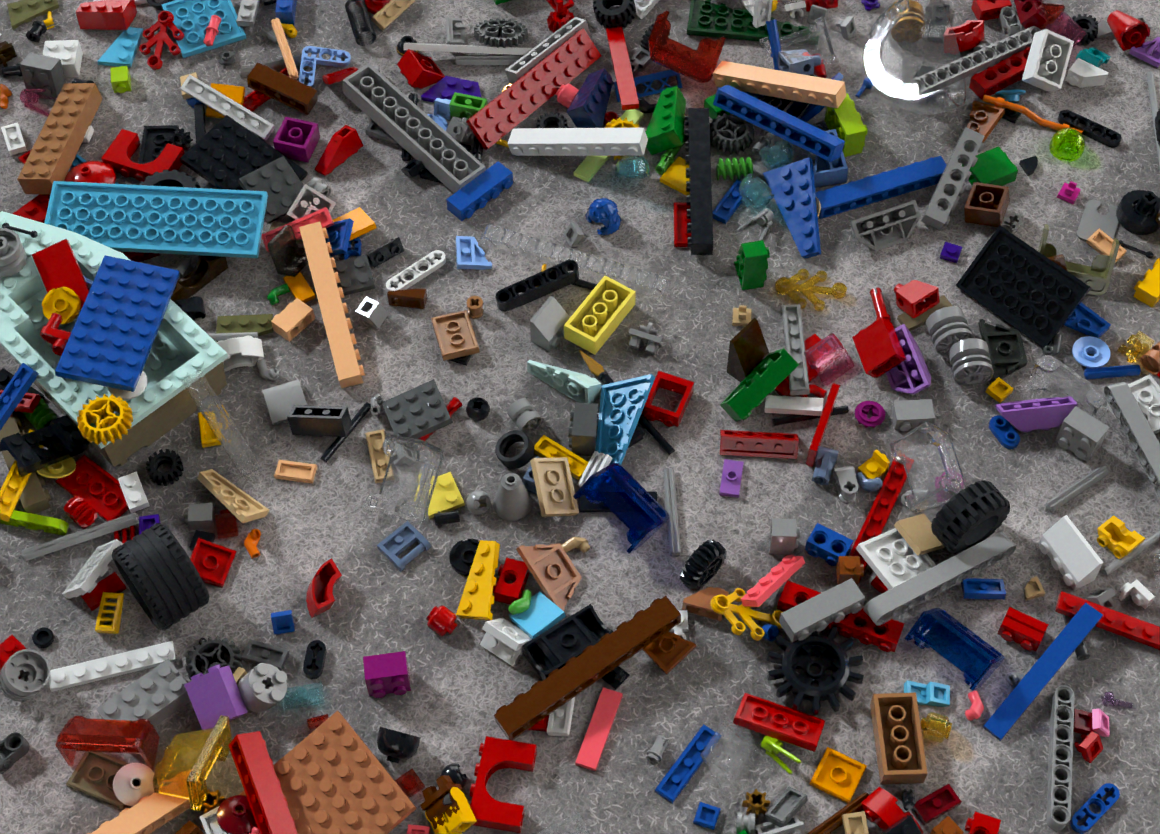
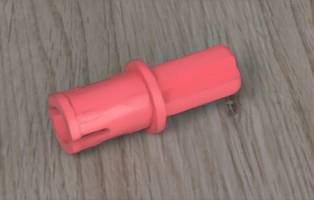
M217 15L211 16L209 25L205 29L206 35L203 42L208 47L213 45L215 37L219 33L218 27L221 18Z

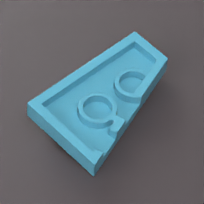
M129 27L127 30H124L97 61L98 65L128 66L131 68L143 35V28Z

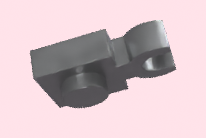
M640 47L630 58L631 69H634L632 74L634 76L637 75L640 68L644 70L653 61L654 54Z

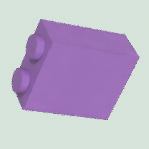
M220 664L207 669L209 673L194 675L191 677V682L184 684L203 732L215 729L248 713L229 666L220 667Z

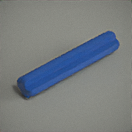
M1138 364L1086 368L1084 377L1085 379L1138 376L1141 369Z

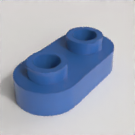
M1000 415L992 417L989 422V429L1000 444L1007 449L1016 448L1019 445L1020 436L1010 422Z

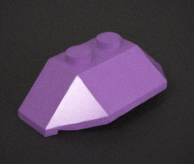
M902 324L895 328V332L906 360L887 371L886 375L892 390L914 395L930 386L931 375L918 344L906 325Z
M1071 396L1064 398L1053 397L996 404V409L1019 431L1031 432L1036 429L1050 430L1051 428L1059 427L1074 407H1078V404Z

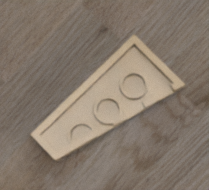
M213 469L199 473L197 479L241 523L260 519L268 515V508Z

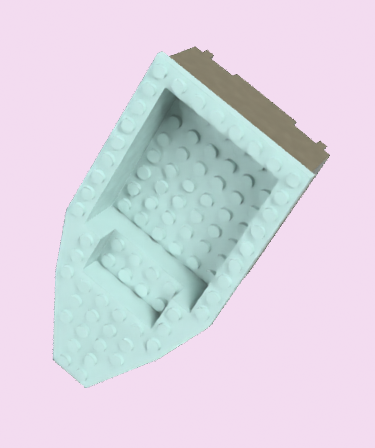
M1 211L0 228H2L4 223H9L12 227L36 231L38 236L32 238L28 234L14 231L20 238L27 255V261L23 269L17 274L9 277H0V345L20 365L25 363L39 373L33 383L78 427L77 417H79V410H83V404L88 405L89 399L92 401L96 400V395L102 398L104 393L108 397L111 394L106 386L55 376V369L61 356L56 355L52 351L53 345L43 340L40 336V331L49 321L42 312V301L48 292L32 254L67 239L83 276L94 281L105 255L125 260L130 259L123 253L76 232ZM171 299L143 368L148 379L147 387L138 397L123 400L128 403L129 408L132 410V429H127L128 435L122 434V440L117 438L114 444L111 441L107 442L106 446L102 442L99 445L95 444V442L91 443L113 467L118 464L124 465L129 456L144 446H150L197 411L196 408L213 395L217 397L221 394V389L227 385L223 361L228 358L227 352ZM78 316L72 322L60 325L58 329L72 332ZM114 411L116 416H120V413ZM91 423L90 426L96 428L95 423Z

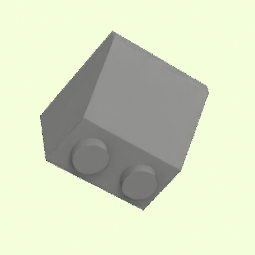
M553 296L548 298L530 320L531 342L547 351L558 346L564 334V324L570 318Z

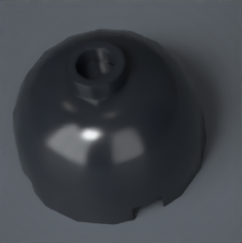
M380 727L377 745L379 751L387 756V761L399 763L400 759L407 760L416 753L421 737Z

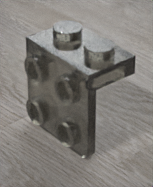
M286 225L268 243V249L277 274L295 277L308 264L305 249L298 247L290 225Z

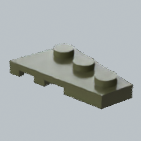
M22 0L7 4L13 30L25 22L32 21L31 19L43 16L48 11L59 8L58 0Z
M273 314L217 316L216 333L258 332V336L273 332L271 321L274 317Z

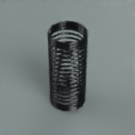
M348 0L345 4V9L356 43L360 46H365L363 43L366 42H360L364 40H359L363 39L359 38L362 37L359 36L362 35V32H367L365 34L370 33L369 37L371 38L368 39L370 40L368 42L370 44L374 43L376 33L365 1Z

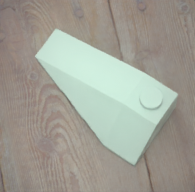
M532 360L527 362V372L578 403H594L601 394L602 384L597 379L591 378L586 374Z

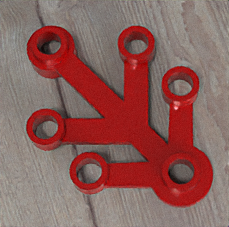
M166 10L158 14V21L154 25L143 31V36L148 41L139 47L140 52L143 55H147L150 53L151 47L156 44L154 55L150 56L147 60V64L153 70L162 67L161 54L164 42L173 55H178L181 52L180 47L174 44L167 35V29L169 27L177 41L184 38V33L174 25V15ZM160 29L159 33L154 36V32Z

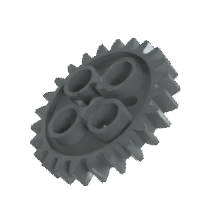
M496 18V20H484V23L479 22V24H476V27H474V38L479 43L489 44L490 47L496 46L499 48L502 46L506 48V46H518V44L526 42L528 29L522 23H517V21L511 22V19L505 21L504 18L502 20Z

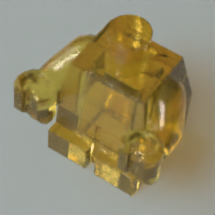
M1139 330L1135 335L1132 334L1127 339L1130 346L1127 348L1122 344L1117 349V352L1125 353L1128 357V362H1137L1151 349L1155 340Z

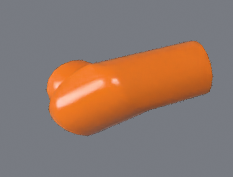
M252 529L244 541V546L251 559L260 556V552L256 547L261 536V532L258 529Z

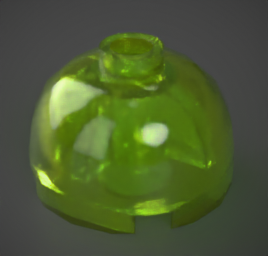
M1072 128L1058 130L1052 136L1049 144L1051 154L1059 160H1078L1085 149L1083 135Z

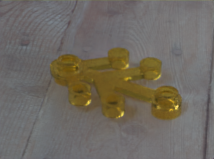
M800 269L791 278L782 277L775 283V290L779 294H787L795 302V305L798 302H803L804 305H800L801 309L806 307L807 301L795 293V291L801 292L814 304V309L817 311L824 310L825 302L818 299L813 293L833 295V297L841 299L845 297L847 287L843 283H835L832 288L814 286L818 282L826 281L827 273L825 271H818L815 276L803 284H795L809 277L808 270Z

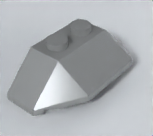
M916 200L850 221L855 239L870 249L877 251L907 241L921 216Z

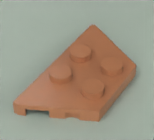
M561 544L519 546L516 549L546 597L564 611L568 600L571 599L574 589L582 577Z

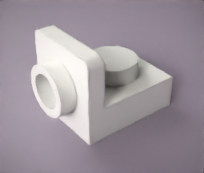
M1136 579L1131 584L1127 582L1120 589L1121 594L1118 599L1122 601L1131 595L1136 605H1141L1146 609L1151 605L1155 596Z

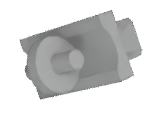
M651 322L648 323L647 327L641 325L639 330L632 328L629 330V347L639 350L641 342L647 343L645 352L655 355L659 347L662 348L664 343L662 338L657 336L659 331L653 329L654 324Z

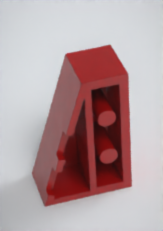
M100 0L81 3L75 12L80 29L127 30L136 17L137 9L134 0Z

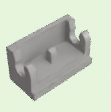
M445 17L447 44L466 45L464 25H455V23H462V19Z

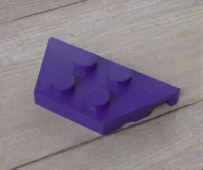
M445 76L423 93L421 100L434 103L437 98L451 100L454 92L481 97L478 82Z

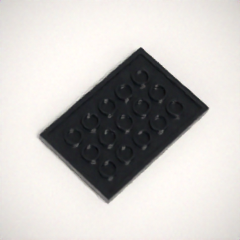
M226 115L180 158V161L218 189L243 190L238 182L239 178L284 155ZM284 156L300 181H302L308 175V172Z
M1000 225L955 285L1043 348L1051 343L1091 289L1083 281Z

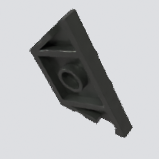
M979 319L978 325L981 338L987 342L994 370L993 377L991 378L992 383L998 377L1002 379L1025 367L1028 361L1020 331L1006 328L999 324L993 326L985 323V320Z

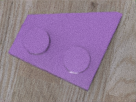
M1160 37L1143 43L1141 47H1132L1129 54L1158 68L1160 66Z

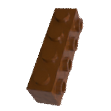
M258 62L247 76L249 88L306 115L309 114L318 101V91L313 87L300 83L298 80L285 76L283 73L277 72Z

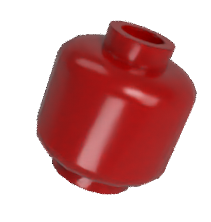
M443 605L435 606L426 618L428 620L427 626L439 636H444L446 633L451 634L458 625L455 623L457 616Z

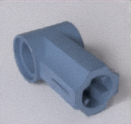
M822 446L819 447L812 481L820 485H828L839 451Z

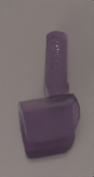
M1110 691L1105 692L1104 696H1101L1103 705L1107 707V702L1109 706L1119 705L1128 708L1133 706V703L1115 699L1113 692Z

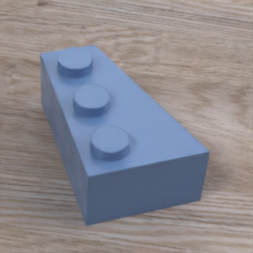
M836 129L825 131L838 137ZM843 151L840 157L832 162L816 155L814 166L815 188L847 182L848 167Z

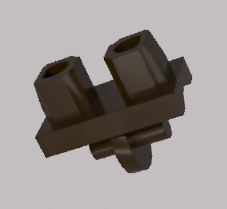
M4 41L0 43V64L8 67L6 62L17 57L12 43Z

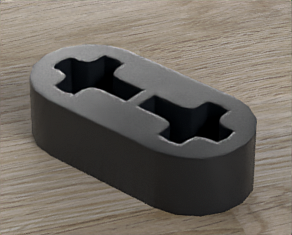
M320 640L310 642L306 650L303 671L308 679H317L323 672L327 651L325 644ZM319 646L322 651H318L317 657H314L313 650ZM313 662H315L316 669L318 670L310 673L309 669L312 668Z

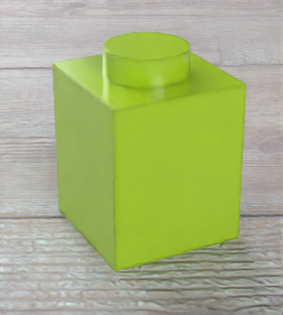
M128 66L110 68L111 84L114 93L131 91V76Z

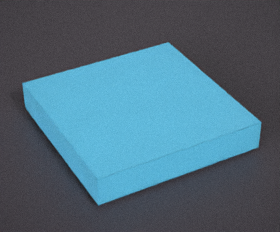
M540 591L531 597L530 607L527 611L516 615L511 613L508 615L509 619L532 639L549 630L566 617L565 612Z

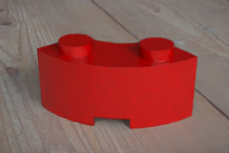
M967 20L962 25L947 27L944 33V53L957 55L962 51L979 45L981 40L985 39L984 20Z
M332 558L318 569L308 586L306 602L311 618L329 610L335 602L333 586L337 584L342 574Z
M878 787L861 802L866 818L878 825L883 832L905 816H912L909 811L904 812L896 804L898 799L881 787ZM912 816V818L914 819L915 823L917 824L919 830H920L921 833L923 834L924 832H923V830L921 829L920 825L918 824V822L916 821V819Z

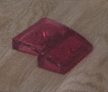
M1061 12L1052 25L1048 24L1045 29L1073 40V47L1086 34L1066 12Z
M833 333L804 352L811 369H816L821 382L826 386L855 366L848 352Z

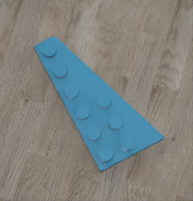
M652 374L602 385L596 451L610 455L612 460L597 489L613 486L655 380Z

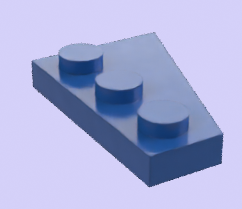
M1081 302L1064 326L1088 336L1099 338L1109 330L1111 324Z

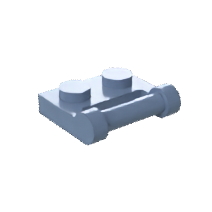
M407 521L381 541L377 547L401 572L424 550H429L431 544ZM416 541L419 543L418 546L403 558L399 559L397 557Z

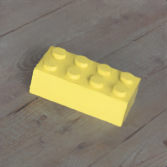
M604 275L564 324V339L596 355L635 306L636 291Z

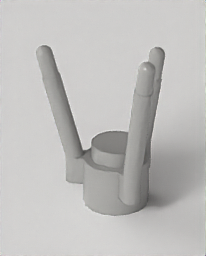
M765 207L756 216L736 229L735 232L743 230L756 221L761 226L766 225L758 241L763 240L768 229L773 225L771 220L774 218V213Z

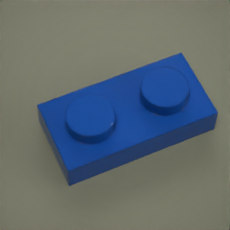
M962 579L961 586L964 599L1005 600L1006 591L1003 579Z

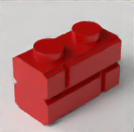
M1009 607L997 634L1001 635L1006 641H1014L1021 644V647L1025 650L1037 651L1049 624Z

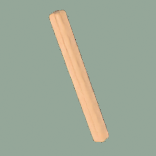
M272 19V27L290 78L298 79V71L280 19Z

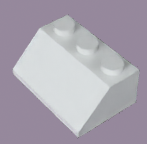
M1067 515L1063 516L1042 535L1038 543L1041 552L1048 555L1053 568L1060 571L1065 584L1071 586L1074 591L1093 582L1103 564V561Z

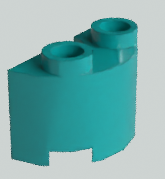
M1092 47L1089 50H1081L1077 54L1076 60L1080 58L1099 68L1101 64H1107L1111 56Z

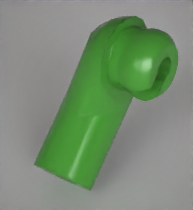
M527 589L523 590L521 598L509 605V612L512 615L527 611L530 607L532 592Z

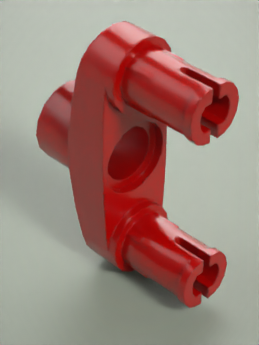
M52 313L48 323L40 331V336L43 340L53 345L52 351L56 355L62 356L71 332L59 330L58 328L63 321L62 316Z

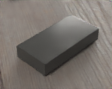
M789 786L764 814L765 820L779 827L786 826L808 801L807 795Z

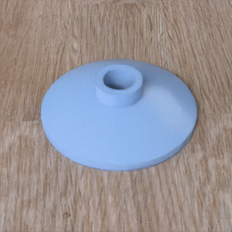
M1085 336L1079 338L1073 344V357L1082 366L1099 368L1104 366L1110 359L1108 345L1099 338Z

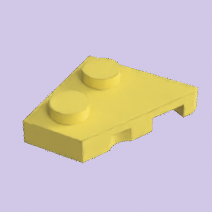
M451 472L432 478L428 508L429 519L433 518L434 514L438 513V511L440 513L449 512L465 506Z

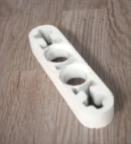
M435 250L386 282L387 292L406 290L442 267L446 263L445 253ZM421 266L428 267L426 271L419 270ZM407 275L414 277L412 280L404 279Z

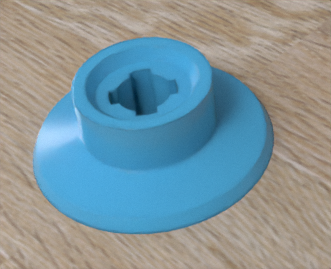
M1003 90L995 92V95L1004 98L1005 101L1019 103V96L1025 94L1026 91Z

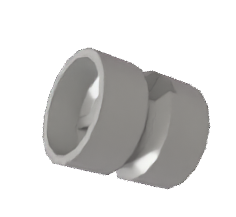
M526 398L518 399L508 408L507 414L516 423L519 430L525 434L530 433V429L535 430L539 428L542 423L541 416L534 410V407Z

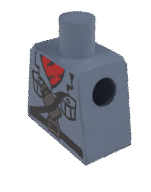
M805 49L778 52V68L781 71L812 75L814 73V66L821 65L820 55L811 56Z

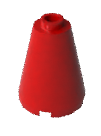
M1119 10L1113 11L1107 18V23L1123 51L1132 47H1141L1145 43L1146 37L1150 36V28L1145 22Z

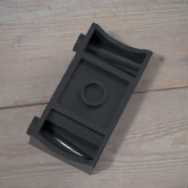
M589 604L522 645L523 655L538 675L545 680L553 670L561 669L569 659L578 657L586 647L594 646L600 642L602 636L607 633L611 634L613 630L603 624L593 606Z

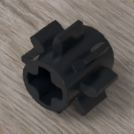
M183 128L179 129V132H172L174 135L170 140H172L173 145L183 149L184 147L190 148L189 144L193 141L190 137L191 132L185 133Z

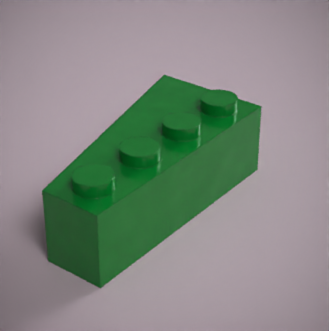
M784 348L769 353L729 394L720 406L735 421L746 420L751 415V411L758 407L764 401V398L773 392L799 364Z

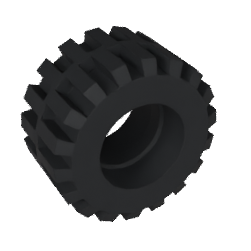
M593 0L596 19L604 28H626L627 24H631L632 19L635 18L636 8L634 0ZM620 5V7L615 10H608L612 6Z

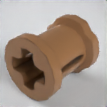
M479 296L469 297L466 302L469 308V317L473 319L482 317L484 314L482 298Z

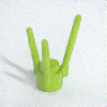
M766 735L762 740L761 747L786 772L792 774L787 765L775 754L780 752L798 764L801 763V760L783 749L784 744L781 742L782 740Z

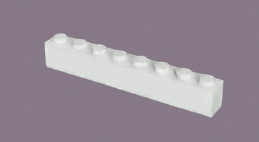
M644 128L512 129L508 146L511 154L516 156H643L648 138Z

